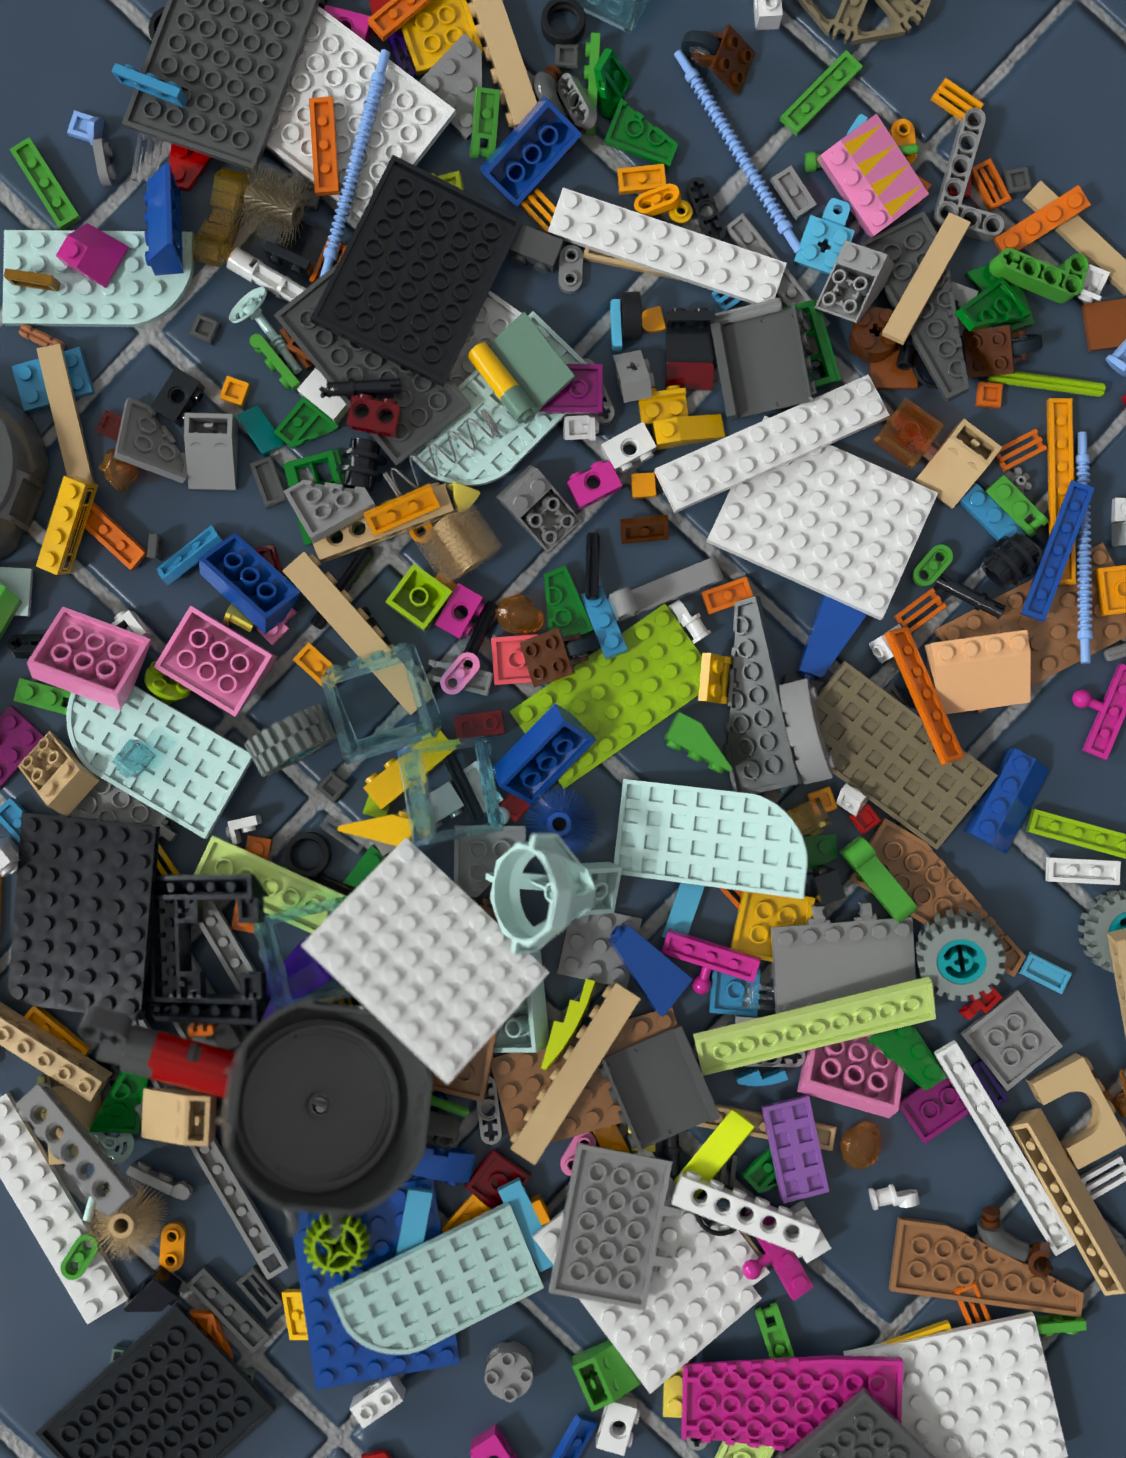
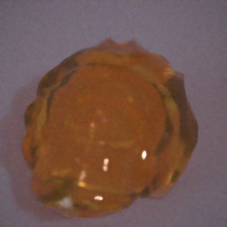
M115 447L106 452L104 461L99 466V469L105 473V479L116 490L124 492L129 489V484L138 476L139 467L114 458Z
M523 595L504 597L499 602L498 608L494 610L497 613L498 623L502 628L515 635L534 633L544 623L543 613L536 609L532 601Z
M870 1121L861 1122L856 1127L846 1130L840 1142L843 1155L842 1160L847 1165H850L853 1170L869 1168L878 1160V1155L881 1153L882 1140L879 1136V1128L875 1123Z

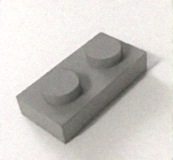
M792 166L771 178V184L795 220L816 208V202Z

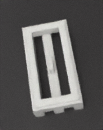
M1119 1154L1080 1176L1093 1200L1126 1181V1164ZM1116 1164H1119L1117 1168L1101 1175L1098 1179L1092 1181L1089 1184L1086 1183L1088 1180L1094 1178L1100 1173L1106 1171L1107 1169L1113 1167Z

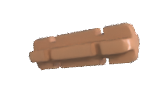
M22 324L19 330V334L22 337L32 340V342L40 346L62 344L63 351L65 349V343L56 338L54 339L52 336L36 328H32L30 325Z

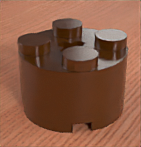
M876 307L869 308L857 324L853 323L848 338V345L854 356L870 364L885 360L893 352L897 342L882 336V331L893 313L892 310Z

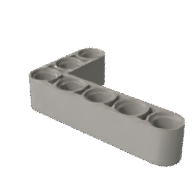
M972 108L966 112L959 123L932 221L937 228H941L945 221L940 214L941 211L950 212L961 218L968 217L972 220L973 226L969 227L965 236L989 242L996 238L1004 229L1003 218L995 213L962 205L986 121L985 113L981 109ZM967 119L975 120L977 126H971ZM961 142L968 143L970 150L963 149ZM954 165L961 166L963 173L956 172ZM953 187L957 191V196L949 195L947 188ZM986 224H992L995 227V232L988 231Z
M712 557L633 590L630 587L620 589L609 595L608 602L618 623L723 580L724 577L716 558Z

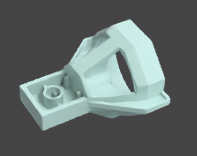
M533 833L530 837V842H518L496 861L495 871L487 872L485 877L486 880L492 882L490 900L502 934L513 939L511 952L516 955L537 953L548 941L568 927L572 920L579 919L585 915L614 913L622 867L612 862L580 863L556 833ZM537 855L545 865L548 874L523 872L529 860ZM520 889L544 891L547 901L550 902L547 920L535 927L529 923L522 909Z

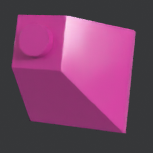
M86 223L67 235L56 257L65 266L106 288L129 247Z

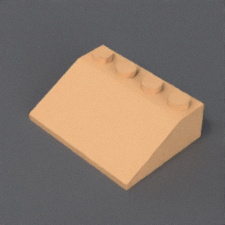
M1027 630L935 642L925 645L928 673L946 714L1030 703L1031 652Z

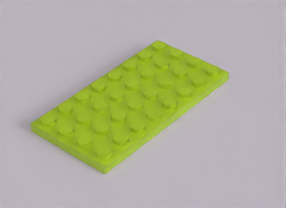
M663 604L621 633L628 652L606 660L600 648L588 656V661L573 667L575 674L552 681L510 711L526 734L556 703L572 713L596 738V741L558 779L563 789L699 695L702 655L666 604Z

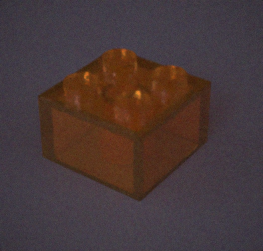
M905 397L872 442L911 469L920 460L944 427V424Z

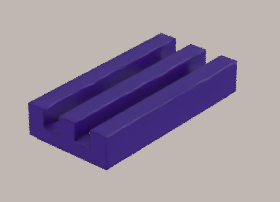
M402 31L396 32L388 38L397 66L404 70L394 42L395 39H398L409 70L406 73L415 79L417 75L406 50Z
M980 1059L971 1065L986 1093L993 1101L992 1103L995 1108L1001 1107V1104L1004 1102L1007 1103L1009 1101L1008 1097L984 1062ZM977 1068H981L1000 1098H996Z

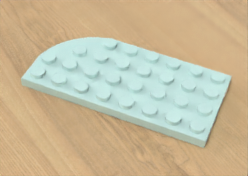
M4 230L2 323L5 326H22V324L66 327L144 326L162 318L174 309L188 290L193 277V232H182L184 273L155 276L151 266L146 264L145 251H149V247L145 242V231H102L129 247L109 284L104 288L65 266L56 257L67 235L73 231ZM5 268L53 275L60 282L59 291L12 285L4 277Z
M534 311L528 315L566 364H587ZM475 369L458 387L471 404V407L412 455L421 460L436 474L428 446L429 443H434L454 460L448 441V430L457 433L473 448L466 424L467 418H472L492 436L489 426L480 413L482 408L488 412L496 424L500 435L492 439L473 421L469 420V428L476 447L475 451L469 449L457 436L450 432L451 443L457 459L456 463H452L433 445L430 446L438 470L437 476L431 474L415 458L412 457V460L430 477L446 484H453V481L469 487L489 484L510 473L567 414H536L535 418L527 424L517 423L484 378Z
M135 685L121 711L72 692L69 697L66 715L68 735L76 755L84 766L105 781L202 838L208 839L253 760L249 752ZM131 739H133L131 743L127 747H125L128 744V742ZM118 754H121V755L116 759V761L113 762V760L118 756Z
M623 779L614 864L622 867L621 875L804 899L808 867L806 844L794 820L773 801L750 793Z
M506 1202L329 1289V1294L344 1328L357 1342L377 1352L399 1355L424 1350L544 1287L509 1202Z

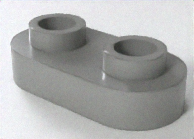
M104 138L93 139L92 144L100 182L103 187L114 185V180L117 179L114 166L110 162V157H113L111 145L109 142H105Z
M567 245L560 252L558 283L561 291L566 294H575L582 285L583 253L575 245ZM570 253L576 256L572 260L567 258V255ZM573 277L574 282L568 283L566 278Z

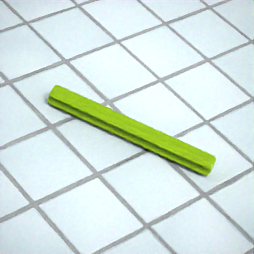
M1015 371L1014 374L987 376V380L993 383L1096 397L1104 395L1106 389L1104 383Z

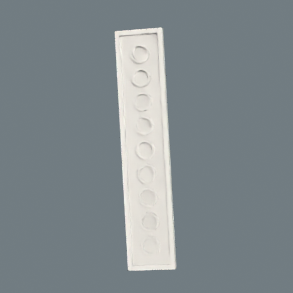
M563 188L548 229L549 235L751 304L775 299L787 264L786 262Z
M869 374L814 398L815 401L795 406L655 468L656 477L674 513L888 419L890 415Z
M8 1092L0 1097V1178L85 1322L89 1324L127 1301L129 1292L109 1258L104 1254L105 1251L102 1250V1246L86 1272L80 1278L69 1280L62 1275L60 1270L61 1263L74 1242L83 1233L92 1230L86 1229L90 1228V1226H84L88 1225V1223L82 1220L83 1214L55 1167L49 1165L48 1155L29 1123L19 1115V1109L15 1105L16 1102L11 1093ZM90 1241L85 1242L87 1247H92ZM73 1261L72 1265L75 1268H79V1264Z

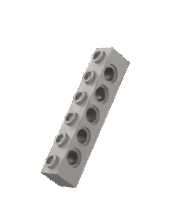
M38 1083L15 1104L19 1109L18 1113L21 1118L33 1125L35 1135L47 1142L50 1146V1153L55 1158L62 1160L66 1165L64 1167L65 1171L71 1177H76L81 1183L80 1188L82 1192L95 1200L97 1203L95 1206L102 1215H107L108 1217L117 1215L139 1194L47 1083ZM44 1107L48 1111V1116L45 1120L41 1117V1111ZM58 1126L63 1128V1136L61 1138H58L56 1135ZM74 1144L79 1148L77 1157H74L71 1152ZM89 1163H92L95 1168L92 1176L87 1173ZM105 1181L110 1185L108 1195L102 1190Z

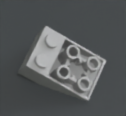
M845 240L815 305V309L857 324L884 288L895 265L888 254Z
M185 413L184 443L189 489L236 491L239 420L233 414Z
M531 465L496 496L505 509L547 553L582 521L539 469Z

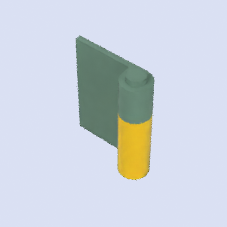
M525 312L516 318L490 344L485 342L479 343L468 353L470 362L517 423L520 424L531 422L535 418L536 413L576 377Z

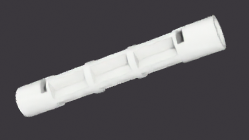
M238 247L231 252L228 258L227 269L252 283L264 287L279 299L290 302L306 289L294 282L292 278L282 275L265 265L263 261Z

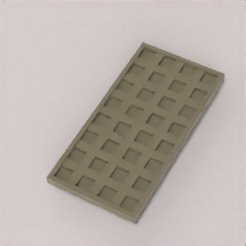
M845 660L818 694V701H815L821 732L829 754H833L835 760V768H832V773L851 787L859 789L867 799L936 850H938L998 776L963 749L962 751L965 756L963 759L941 765L921 717Z

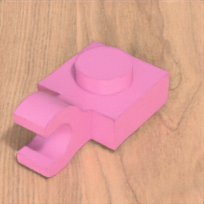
M292 607L285 619L266 634L258 627L255 629L274 646L290 630L286 623L296 615L297 611Z

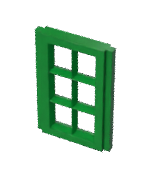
M818 299L796 304L798 309H802L803 312L807 311L812 330L805 332L807 336L814 334L819 351L817 354L810 355L811 360L821 358L826 375L815 379L816 387L820 388L841 381L822 312L815 309ZM792 306L783 308V310L791 309ZM809 371V373H810V378H811V380H812L813 377H812L811 371Z
M338 449L283 464L289 488L301 482L298 469L311 466L315 484L325 485V482L342 484L344 476L336 471V467L342 465ZM328 461L332 479L320 482L315 464ZM297 516L304 545H313L312 540ZM358 525L355 527V533L360 531ZM335 533L332 539L342 537L343 533Z

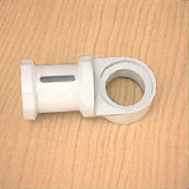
M680 600L668 606L678 623H681L683 627L688 629L693 637L692 642L694 644L712 633L702 623L700 613L691 617Z
M889 1184L887 1188L876 1190L869 1188V1197L873 1210H878V1207L891 1204L902 1208L920 1204L918 1192L915 1189L896 1192L893 1184Z

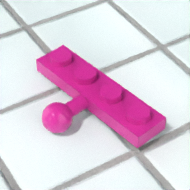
M1122 663L1118 664L1102 702L1092 698L1091 694L1084 689L1077 690L1072 695V702L1076 707H1090L1098 711L1082 751L1102 760H1107L1126 716V665Z
M668 929L661 952L662 954L702 966L700 975L695 977L692 982L693 990L701 995L708 993L711 989V981L709 979L711 970L754 983L761 961L760 957L672 929Z
M752 1209L748 1210L745 1216H749L752 1213ZM766 1216L762 1223L771 1225L774 1223L775 1218L773 1216ZM757 1238L765 1254L757 1260L750 1259L743 1264L742 1272L746 1278L750 1280L757 1279L761 1275L762 1268L771 1263L792 1300H797L814 1287L794 1251Z

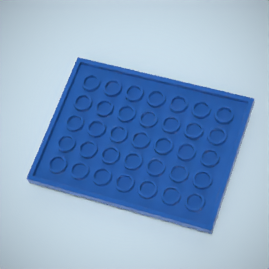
M423 1177L408 1179L393 1195L382 1203L365 1212L353 1215L352 1219L360 1216V1224L367 1225L365 1232L370 1233V1239L368 1240L370 1249L366 1251L368 1253L367 1258L361 1259L362 1266L360 1268L354 1266L352 1274L345 1270L343 1277H341L339 1272H335V1276L332 1278L330 1276L331 1271H327L322 1276L321 1267L314 1270V1262L308 1263L307 1256L309 1254L304 1253V1246L306 1244L303 1243L304 1237L307 1236L306 1229L307 1227H313V1219L320 1221L321 1213L298 1212L300 1228L297 1235L293 1236L316 1390L460 1364L456 1333L424 1350L410 1354H385L363 1346L344 1328L329 1294V1289L395 1257L408 1186L433 1190L424 1242L441 1235L434 1179ZM347 1230L346 1237L352 1240L353 1244L357 1245L356 1238ZM340 1237L339 1241H337L335 1244H333V1249H334L335 1245H337L339 1242H341V1237ZM317 1241L320 1251L327 1256V1248ZM340 1255V1256L336 1257V1259H337V1258H343V1257H346V1256Z

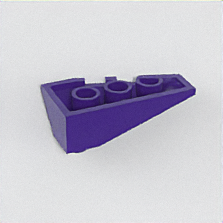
M307 938L296 946L267 982V995L273 996L262 1020L299 1001L334 978L301 946Z

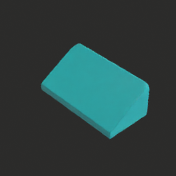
M258 405L236 415L265 458L285 445L273 433L275 429Z

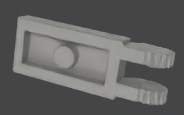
M430 659L428 665L431 667L445 669V672L453 664ZM479 670L463 691L488 696L494 673ZM425 674L424 679L440 683L441 677L434 674ZM450 679L449 686L452 688L456 687L457 680Z
M144 1161L133 1162L126 1172V1175L182 1201L188 1199L194 1191V1187L187 1181L176 1182L172 1180L173 1176L164 1171L158 1173L152 1170V1166Z

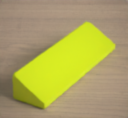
M731 1110L682 1171L685 1173L688 1170L694 1171L701 1175V1179L710 1182V1179L716 1176L755 1126L740 1110ZM679 1175L674 1180L675 1184L678 1181ZM697 1189L693 1194L694 1197L698 1198L703 1189Z

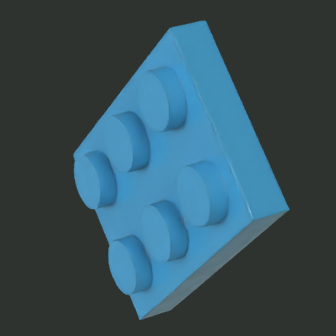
M80 347L64 351L75 399L95 394L83 350ZM39 358L11 366L24 412L30 413L50 407Z

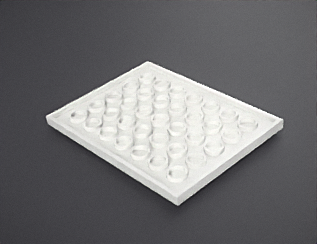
M319 6L316 9L266 147L314 183L309 98L333 96L335 101L341 190L344 189L342 183L346 182L344 176L348 175L346 173V170L349 169L347 164L351 162L349 157L353 156L351 150L355 149L353 143L357 142L355 141V137L358 136L356 131L360 129L358 124L362 123L360 117L364 116L362 114V110H365L363 105L367 103L365 98L369 96L367 91L371 90L369 88V84L372 83L370 79L372 73L376 71L380 52ZM391 60L388 61L385 72V85L381 86L383 92H380L382 97L378 99L380 104L376 105L378 111L374 112L376 118H373L374 124L371 125L373 130L369 132L371 137L367 138L369 144L365 145L367 151H364L366 156L362 158L364 163L360 164L362 170L358 171L360 177L356 178L358 180V183L355 184L357 189L353 191L355 196L351 197L353 203L349 204L351 206L349 211L359 219L392 155L416 166L457 114L453 107ZM340 192V194L329 196H331L337 202H340L341 200H339L338 197L342 195V193Z
M764 416L762 421L768 419L769 417ZM828 445L731 488L706 542L881 621L938 492L837 447Z
M407 838L381 862L301 945L447 1085L549 973L530 953L518 955L512 953L513 939L502 934L499 924Z
M639 1150L633 1152L635 1154L655 1157L652 1152L644 1150L639 1153ZM671 1177L669 1178L666 1198L670 1199V1205H672L671 1197L676 1186ZM680 1208L682 1209L680 1219L675 1216H665L664 1222H661L657 1248H659L661 1256L668 1257L670 1255L673 1258L672 1267L670 1269L658 1266L657 1272L652 1271L645 1310L579 1298L650 1394L762 1299L715 1235L709 1234L699 1225L695 1213ZM564 1209L532 1235L553 1265Z
M1033 1312L952 1328V1330H942L930 1335L888 1345L885 1342L843 1351L844 1356L902 1358V1425L935 1458L1068 1457Z

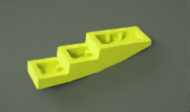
M586 979L580 1001L570 1000L564 1023L554 1020L541 1066L544 1071H549L564 1053L578 1031L589 1008L596 987L595 981Z

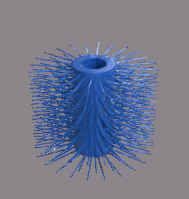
M560 787V797L559 788H555L556 796L554 788L551 789L552 795L550 790H546L547 794L542 792L544 797L540 794L538 795L540 799L535 797L539 803L531 801L537 807L529 805L535 810L526 809L537 814L526 813L527 815L537 818H523L540 821L525 823L542 825L524 828L541 827L527 832L546 828L544 830L558 834L573 854L575 852L578 856V851L580 853L583 852L580 846L586 850L584 845L589 846L586 841L592 842L585 836L591 839L594 838V836L585 832L595 834V832L585 829H597L582 826L597 825V823H578L595 821L597 819L580 820L595 815L578 818L580 816H573L575 814L573 812L578 808L576 805L584 795L573 806L580 794L578 793L572 802L576 790H574L571 798L572 789L569 790L567 796L568 788H565L563 796V787ZM557 817H562L566 820L567 826L564 830L556 827L555 820Z

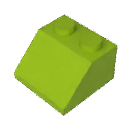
M413 563L385 602L389 607L426 633L440 615L453 591Z

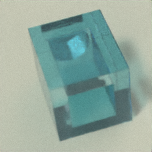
M130 739L111 762L117 766L116 771L125 778H138L156 755L139 740Z

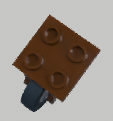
M730 24L725 26L723 33H710L699 30L688 31L681 43V49L688 58L695 61L697 65L710 67L709 69L735 95L740 94L755 51Z
M1011 325L993 326L975 331L963 330L968 378L1014 374L1016 362L1028 359V353L1040 350L1043 346L1041 335H1027L1026 329L1012 331Z
M561 628L519 642L534 688L575 674L573 665L588 661L587 654L599 649L596 636L582 639L581 633L563 636Z

